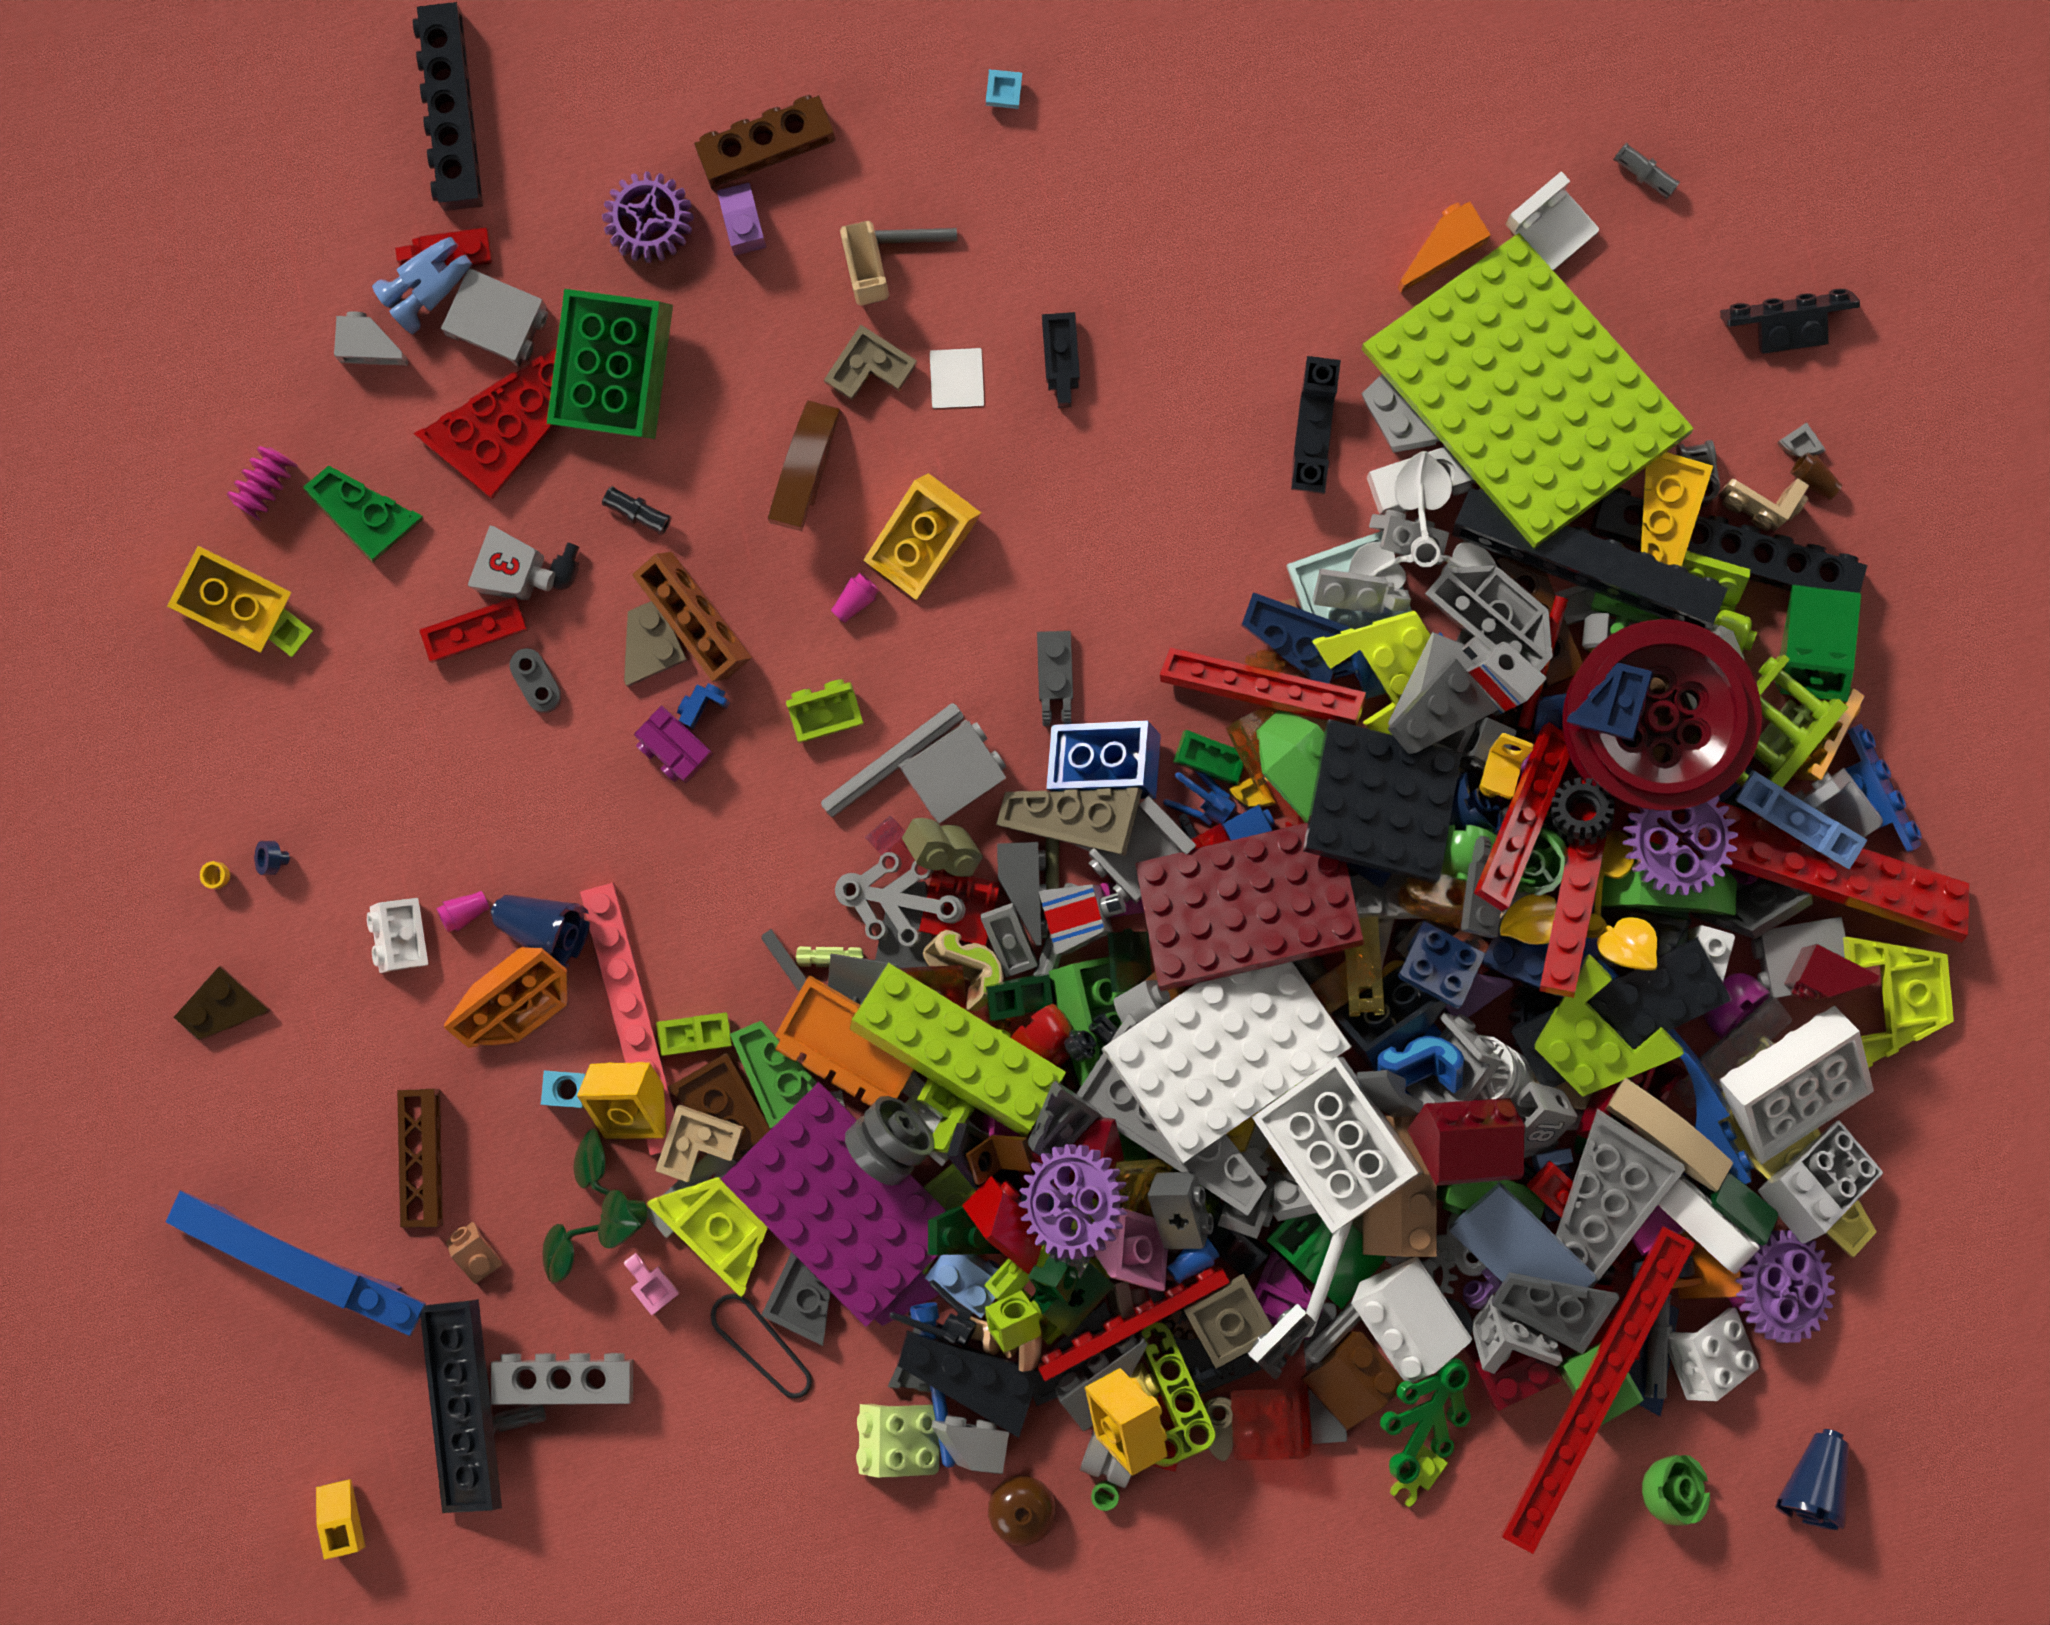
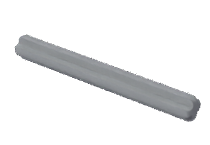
M954 703L948 705L823 799L821 802L822 807L831 817L836 816L899 768L898 764L907 758H913L962 721L964 718L963 713Z

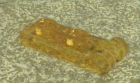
M1378 917L1359 918L1365 945L1345 949L1350 1017L1360 1016V1012H1374V1015H1383L1385 1011ZM1372 988L1373 998L1359 999V989Z

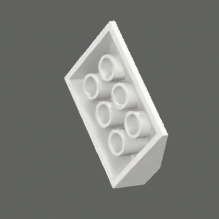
M1835 1006L1817 1014L1810 1022L1796 1031L1789 1032L1782 1040L1768 1049L1760 1051L1754 1058L1739 1068L1732 1069L1725 1077L1720 1079L1725 1099L1757 1161L1761 1165L1874 1092L1860 1031Z
M1344 1057L1334 1058L1252 1117L1331 1233L1347 1225L1423 1173V1170L1384 1114L1366 1095L1357 1080L1356 1074Z

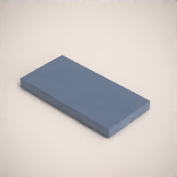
M1500 1182L1449 1225V1231L1502 1282L1509 1272L1588 1287L1596 1281V1275Z

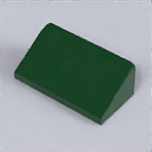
M1727 1173L1718 1191L1714 1192L1711 1190L1712 1207L1756 1243L1764 1246L1767 1244L1777 1221L1778 1212L1733 1174Z

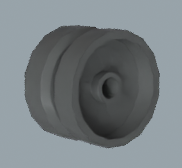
M890 1096L879 1097L865 1112V1116H861L845 1132V1143L855 1162L869 1176L890 1186L899 1185L914 1170V1166L919 1165L934 1149L933 1136L924 1120L910 1106Z

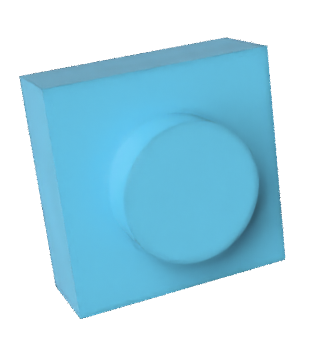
M989 69L986 106L1019 109L1022 73Z

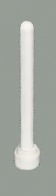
M1353 1221L1333 1234L1306 1311L1316 1322L1306 1338L1311 1337L1314 1333Z

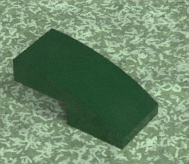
M1046 973L986 986L991 1021L1023 1016L1025 1013L1039 1011L1045 1006L1053 1004L1050 976Z

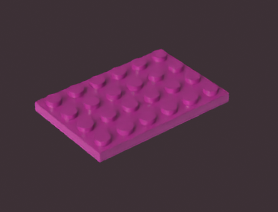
M818 1082L721 1180L867 1327L938 1256L928 1255V1220L947 1210L911 1174L899 1185L893 1186L881 1183L869 1176L855 1162L845 1143V1132L857 1119Z

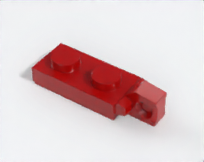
M485 227L412 239L413 245L395 248L396 260L399 265H403L433 244L452 237L458 247L443 261L447 266L463 255H466L471 261V266L492 263L488 229Z

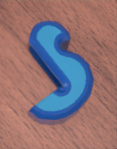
M1433 1036L1419 1037L1409 1042L1404 1052H1397L1396 1048L1389 1047L1378 1056L1377 1071L1388 1070L1405 1078V1087L1431 1075H1436L1439 1082L1452 1093H1456L1462 1088L1464 1056L1455 1045L1443 1038Z

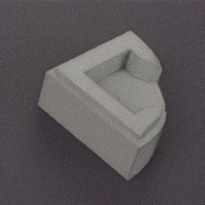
M1805 423L1777 442L1782 450L1796 457H1801L1807 452L1814 456L1826 451L1808 423Z

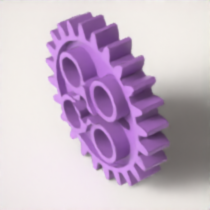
M1719 796L1698 806L1684 809L1685 818L1680 824L1673 820L1672 811H1656L1638 807L1641 811L1639 814H1628L1635 823L1634 826H1626L1623 829L1632 834L1631 839L1623 841L1624 845L1633 846V851L1626 855V859H1637L1638 862L1633 866L1632 871H1645L1641 879L1642 882L1647 883L1655 879L1653 883L1654 890H1660L1666 884V894L1673 895L1678 886L1681 895H1688L1690 886L1694 892H1702L1701 882L1707 886H1714L1713 874L1719 877L1725 876L1720 866L1721 864L1732 865L1733 862L1726 856V853L1737 851L1735 846L1728 843L1729 839L1737 837L1738 833L1728 832L1727 827L1732 825L1735 819H1724L1723 815L1728 811L1729 807H1716ZM1659 817L1662 818L1664 823L1673 832L1685 833L1682 837L1683 841L1703 854V859L1699 860L1697 855L1688 846L1676 845L1679 840L1678 837L1658 824L1657 819ZM1704 827L1709 830L1711 840L1705 847L1698 840V833ZM1655 831L1659 832L1663 838V843L1658 850H1654L1649 842L1651 834ZM1681 854H1684L1689 862L1687 870L1683 873L1679 872L1675 865L1677 857Z
M1065 1144L1064 1149L1063 1147H1053L1052 1154H1041L1043 1164H1031L1035 1175H1024L1025 1180L1030 1183L1029 1188L1020 1189L1022 1194L1027 1195V1201L1019 1203V1207L1028 1208V1213L1021 1218V1221H1031L1032 1225L1026 1232L1027 1234H1039L1035 1244H1047L1045 1251L1047 1254L1057 1252L1058 1258H1068L1070 1255L1071 1259H1081L1082 1254L1084 1257H1093L1094 1249L1096 1251L1106 1250L1104 1240H1116L1111 1231L1112 1229L1123 1228L1117 1217L1127 1215V1211L1119 1208L1120 1203L1128 1200L1127 1196L1119 1195V1190L1125 1187L1126 1183L1115 1181L1120 1170L1108 1169L1112 1159H1100V1150H1091L1089 1152V1146L1079 1145L1076 1147L1073 1144ZM1072 1169L1075 1172L1073 1184L1069 1181V1173ZM1095 1192L1099 1197V1204L1096 1208L1092 1202ZM1050 1196H1052L1054 1199V1207L1052 1210H1050L1048 1207V1200ZM1087 1214H1089L1094 1219L1093 1223L1091 1218ZM1074 1219L1077 1221L1078 1229L1075 1235L1071 1229V1225Z
M1791 1230L1772 1231L1767 1244L1764 1246L1758 1244L1760 1249L1740 1269L1744 1272V1277L1737 1278L1736 1282L1743 1285V1290L1736 1293V1296L1745 1298V1303L1741 1305L1740 1310L1750 1311L1746 1322L1756 1323L1754 1331L1756 1333H1765V1339L1776 1340L1777 1343L1800 1342L1801 1338L1810 1339L1811 1331L1821 1330L1818 1321L1828 1320L1827 1315L1823 1311L1824 1308H1833V1305L1827 1300V1295L1835 1294L1833 1289L1828 1288V1283L1834 1280V1276L1826 1275L1825 1272L1831 1266V1263L1821 1262L1825 1251L1815 1250V1240L1802 1244Z

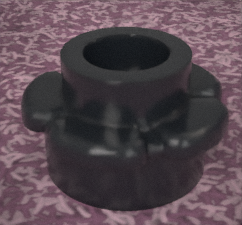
M1071 1030L1069 1032L1070 1037L1064 1041L1068 1053L1079 1062H1083L1086 1058H1093L1095 1054L1094 1047H1096L1093 1036L1085 1030Z

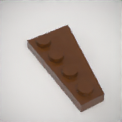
M728 1053L667 1087L686 1107L744 1127L734 1155L737 1161L771 1130Z

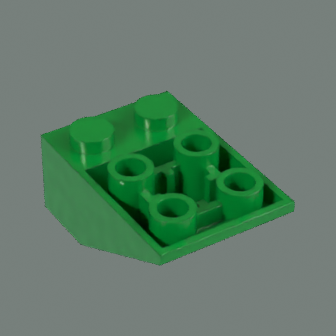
M1792 585L1779 655H1786L1790 660L1782 670L1816 698L1840 699L1841 701L1848 702L1855 665L1861 593ZM1775 682L1780 694L1791 695Z
M1314 1213L1280 1221L1265 1240L1316 1285L1334 1233H1331L1320 1215ZM1351 1225L1327 1293V1297L1341 1309L1354 1296L1359 1282L1370 1278L1386 1259V1256L1363 1255V1235L1353 1225Z

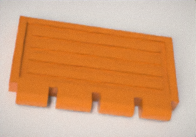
M809 976L775 1034L780 1039L775 1050L794 1062H797L803 1052L807 1056L802 1066L823 1079L828 1077L831 1070L835 1071L836 1075L831 1083L854 1097L862 1087L866 1091L861 1101L869 1106L881 1096H890L898 1099L914 1069L851 1031V1020L861 1005L814 977Z

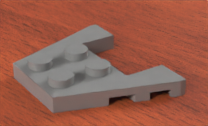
M1383 374L1362 393L1366 406L1393 453L1436 445V442L1440 441Z

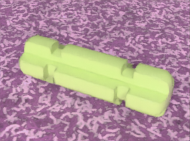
M800 946L796 951V963L800 967H811V964H816V967H829L831 953L863 958V950L860 947H849L848 950H843V947H816V950H812L811 947Z

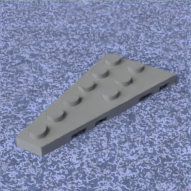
M1597 1109L1556 1233V1237L1596 1275V1281L1588 1286V1288L1595 1286L1685 1171L1684 1164L1599 1109Z

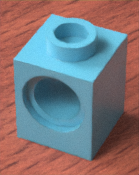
M544 1070L541 1105L584 1108L577 1094L586 1074ZM570 1079L576 1084L577 1093L572 1099L567 1100L561 1095L560 1087L564 1081Z

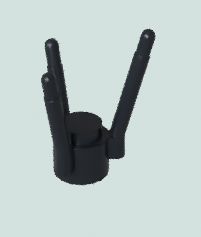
M931 1280L930 1285L958 1312L957 1316L951 1313L944 1325L937 1322L936 1326H932L912 1319L911 1312L908 1313V1317L895 1312L889 1314V1317L893 1320L942 1337L963 1348L968 1344L977 1327V1323L970 1320L973 1312L962 1307L935 1280Z

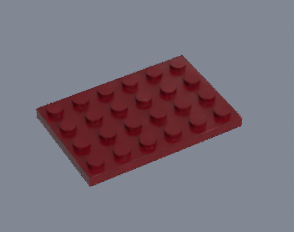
M1308 823L1192 849L1188 854L1179 852L1135 863L1160 991L1365 945L1347 862L1303 852Z

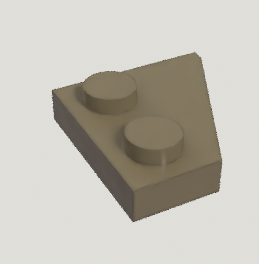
M652 601L628 611L624 682L627 687L687 661L674 630Z

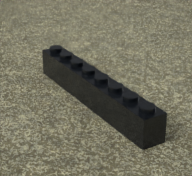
M1472 488L1469 489L1452 533L1454 537L1660 618L1685 621L1710 631L1728 588L1721 586L1713 578H1700L1690 574L1682 566L1664 564L1657 561L1649 553H1636L1624 548L1618 541L1612 539L1603 540L1595 537L1590 531L1582 527L1572 528L1566 525L1534 549L1483 489L1478 491Z

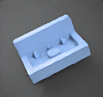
M977 1254L941 1255L925 1279L928 1281L935 1280L956 1301L982 1318L985 1313V1307L991 1305L995 1299L984 1285L1001 1266L993 1260L986 1262Z

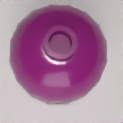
M1739 973L1725 978L1723 983L1731 996V1001L1703 1014L1709 1027L1721 1040L1728 1039L1740 1030L1737 1026L1746 1020L1750 1022L1771 998L1769 996L1771 993L1762 983L1750 975Z

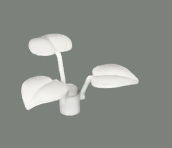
M1422 451L1404 464L1397 475L1394 486L1395 497L1400 507L1406 510L1418 508L1421 536L1413 541L1411 554L1395 558L1394 552L1381 549L1380 542L1367 543L1355 552L1351 559L1348 573L1386 578L1387 582L1394 583L1395 589H1400L1406 580V573L1399 565L1401 562L1411 563L1415 561L1419 566L1431 567L1437 562L1446 561L1448 564L1442 569L1441 575L1449 567L1496 565V563L1485 548L1469 542L1457 545L1452 557L1440 555V549L1436 541L1428 536L1425 508L1429 510L1441 508L1450 498L1452 483L1445 468L1429 452Z

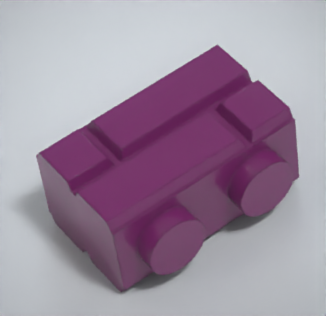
M662 705L634 734L639 740L636 747L649 759L656 755L664 763L660 769L673 782L680 778L684 783H687L713 756V753Z

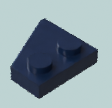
M1617 663L1606 675V679L1587 695L1588 698L1582 705L1568 716L1567 723L1634 741L1653 672Z

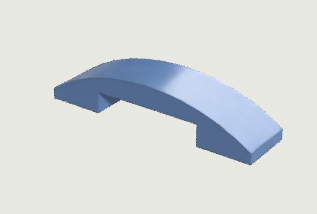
M1756 771L1751 772L1735 798V801L1847 869L1851 868L1867 842V839L1829 818Z

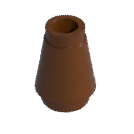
M1809 452L1802 455L1790 471L1795 477L1794 481L1797 478L1809 485L1808 488L1823 497L1825 496L1828 500L1835 497L1842 487V484L1818 455L1812 456Z

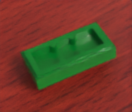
M1184 730L1173 763L1235 786L1239 783L1248 753L1189 730Z

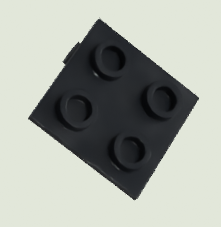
M1199 1338L1179 1347L1199 1395L1261 1370L1260 1365L1248 1354L1250 1351L1215 1368Z

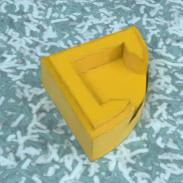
M1259 773L1229 789V792L1237 801L1249 807L1259 805L1260 808L1275 804Z

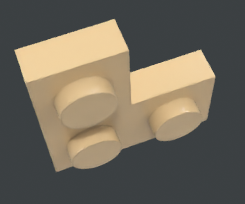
M678 1105L655 1171L689 1182L700 1151L732 1161L744 1127Z

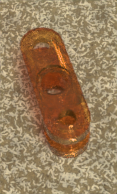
M1441 874L1440 881L1437 884L1408 878L1407 882L1399 889L1397 899L1400 907L1412 915L1461 929L1467 882ZM1409 894H1410L1415 900H1417V901H1419V902H1418V903H1417V902H1413V901L1410 899ZM1506 910L1501 911L1500 919L1504 916Z

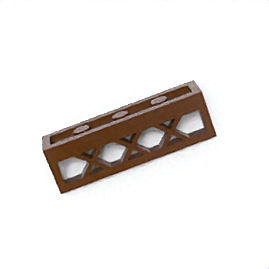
M440 1089L397 1090L400 1228L443 1226ZM421 1096V1115L417 1120L406 1111V1097ZM407 1119L412 1123V1125L408 1129ZM415 1128L422 1132V1149L418 1154H415L407 1146V1136ZM407 1153L413 1158L408 1164ZM416 1162L422 1166L423 1184L418 1189L408 1180V1170ZM408 1187L414 1192V1193L409 1197V1199H408ZM418 1196L423 1201V1220H409L408 1205Z

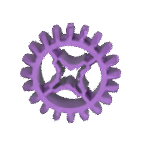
M647 171L644 173V180L639 181L636 174H632L631 179L633 183L628 185L625 180H620L619 184L622 191L619 192L616 189H611L610 191L615 201L608 200L604 202L605 208L611 211L602 214L603 221L610 223L604 227L606 235H613L610 239L613 247L621 245L619 249L621 255L625 256L632 250L631 258L633 261H638L641 254H644L646 263H651L652 254H657L658 259L663 261L665 260L663 251L668 249L670 254L675 255L677 251L673 244L675 242L681 246L686 244L684 237L680 234H691L692 232L691 227L685 224L694 220L693 214L687 212L692 207L691 202L686 199L682 200L686 195L683 188L675 190L677 185L675 180L671 179L664 185L665 178L661 173L656 176L655 181H652L651 174ZM647 194L643 202L639 204L629 203L634 198ZM660 196L666 198L674 206V220L659 211ZM652 211L654 219L649 218L647 223L644 224L641 216H648L649 212ZM622 215L627 216L630 221L637 223L635 239L627 235L622 229ZM655 231L667 232L662 237L649 241L650 236Z

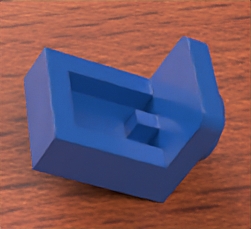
M707 683L705 688L697 684L691 697L685 695L677 710V713L681 715L678 721L682 725L694 730L709 700L727 709L730 702L724 698L726 692Z

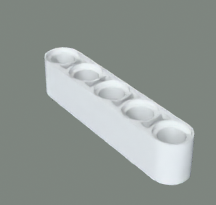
M1681 1174L1658 1204L1723 1266L1734 1274L1760 1249L1753 1239L1712 1207V1201L1683 1174Z

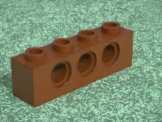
M673 552L654 554L632 574L712 682L730 678L752 659L751 655Z

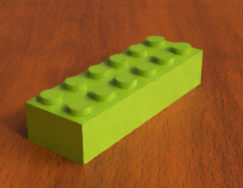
M890 963L887 964L851 1020V1031L1022 1137L1027 1138L1034 1127L1051 1085L1055 1081L1061 1083L1066 1074L1064 1070Z

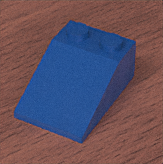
M1149 721L1052 725L1046 789L1053 792L1140 788L1142 789L1140 799H1146L1148 796L1151 799H1156L1161 734Z

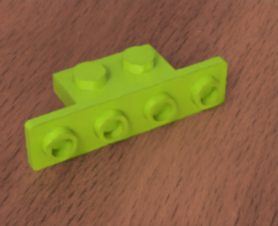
M999 1030L1010 1037L1011 1034L1006 1030ZM928 1078L917 1101L942 1117L932 1135L934 1139L933 1151L948 1153L956 1124L965 1123L966 1119L974 1112L975 1107Z

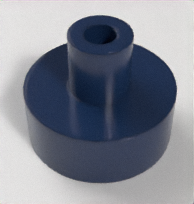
M276 841L258 842L254 855L257 872L260 875H276L280 865H287L289 863L290 856L288 851H281Z

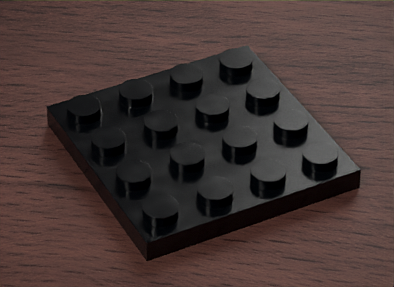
M1329 719L1324 732L1303 852L1437 884L1441 877L1462 752L1430 745L1417 753L1408 754L1393 735Z

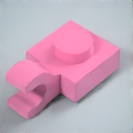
M637 1253L624 1262L627 1269L638 1281L630 1289L651 1315L679 1294V1291L659 1266L650 1272Z

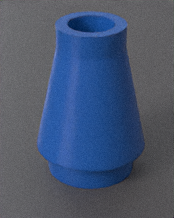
M1207 1239L1202 1249H1183L1166 1268L1176 1282L1180 1284L1185 1279L1215 1265L1214 1261L1220 1256L1212 1243Z

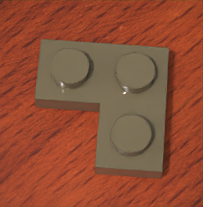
M860 325L825 377L824 383L852 401L870 374L875 375L899 391L917 365V360Z

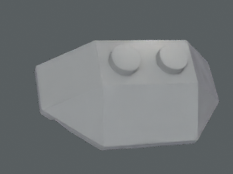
M1496 565L1449 567L1425 593L1452 622L1471 638L1477 636L1489 649L1501 642H1506L1539 671L1553 657L1548 609Z

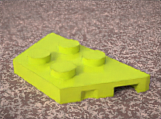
M720 1177L653 1198L647 1203L740 1297L745 1293L750 1272L755 1265L758 1256L757 1252L768 1227L734 1194Z

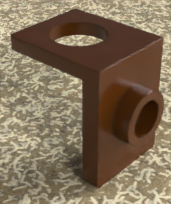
M991 1135L966 1153L974 1182L978 1185L1001 1169L1029 1172L1033 1170L1031 1164L1034 1163L1026 1137ZM985 1151L989 1156V1165L985 1171H981L978 1159L981 1153Z

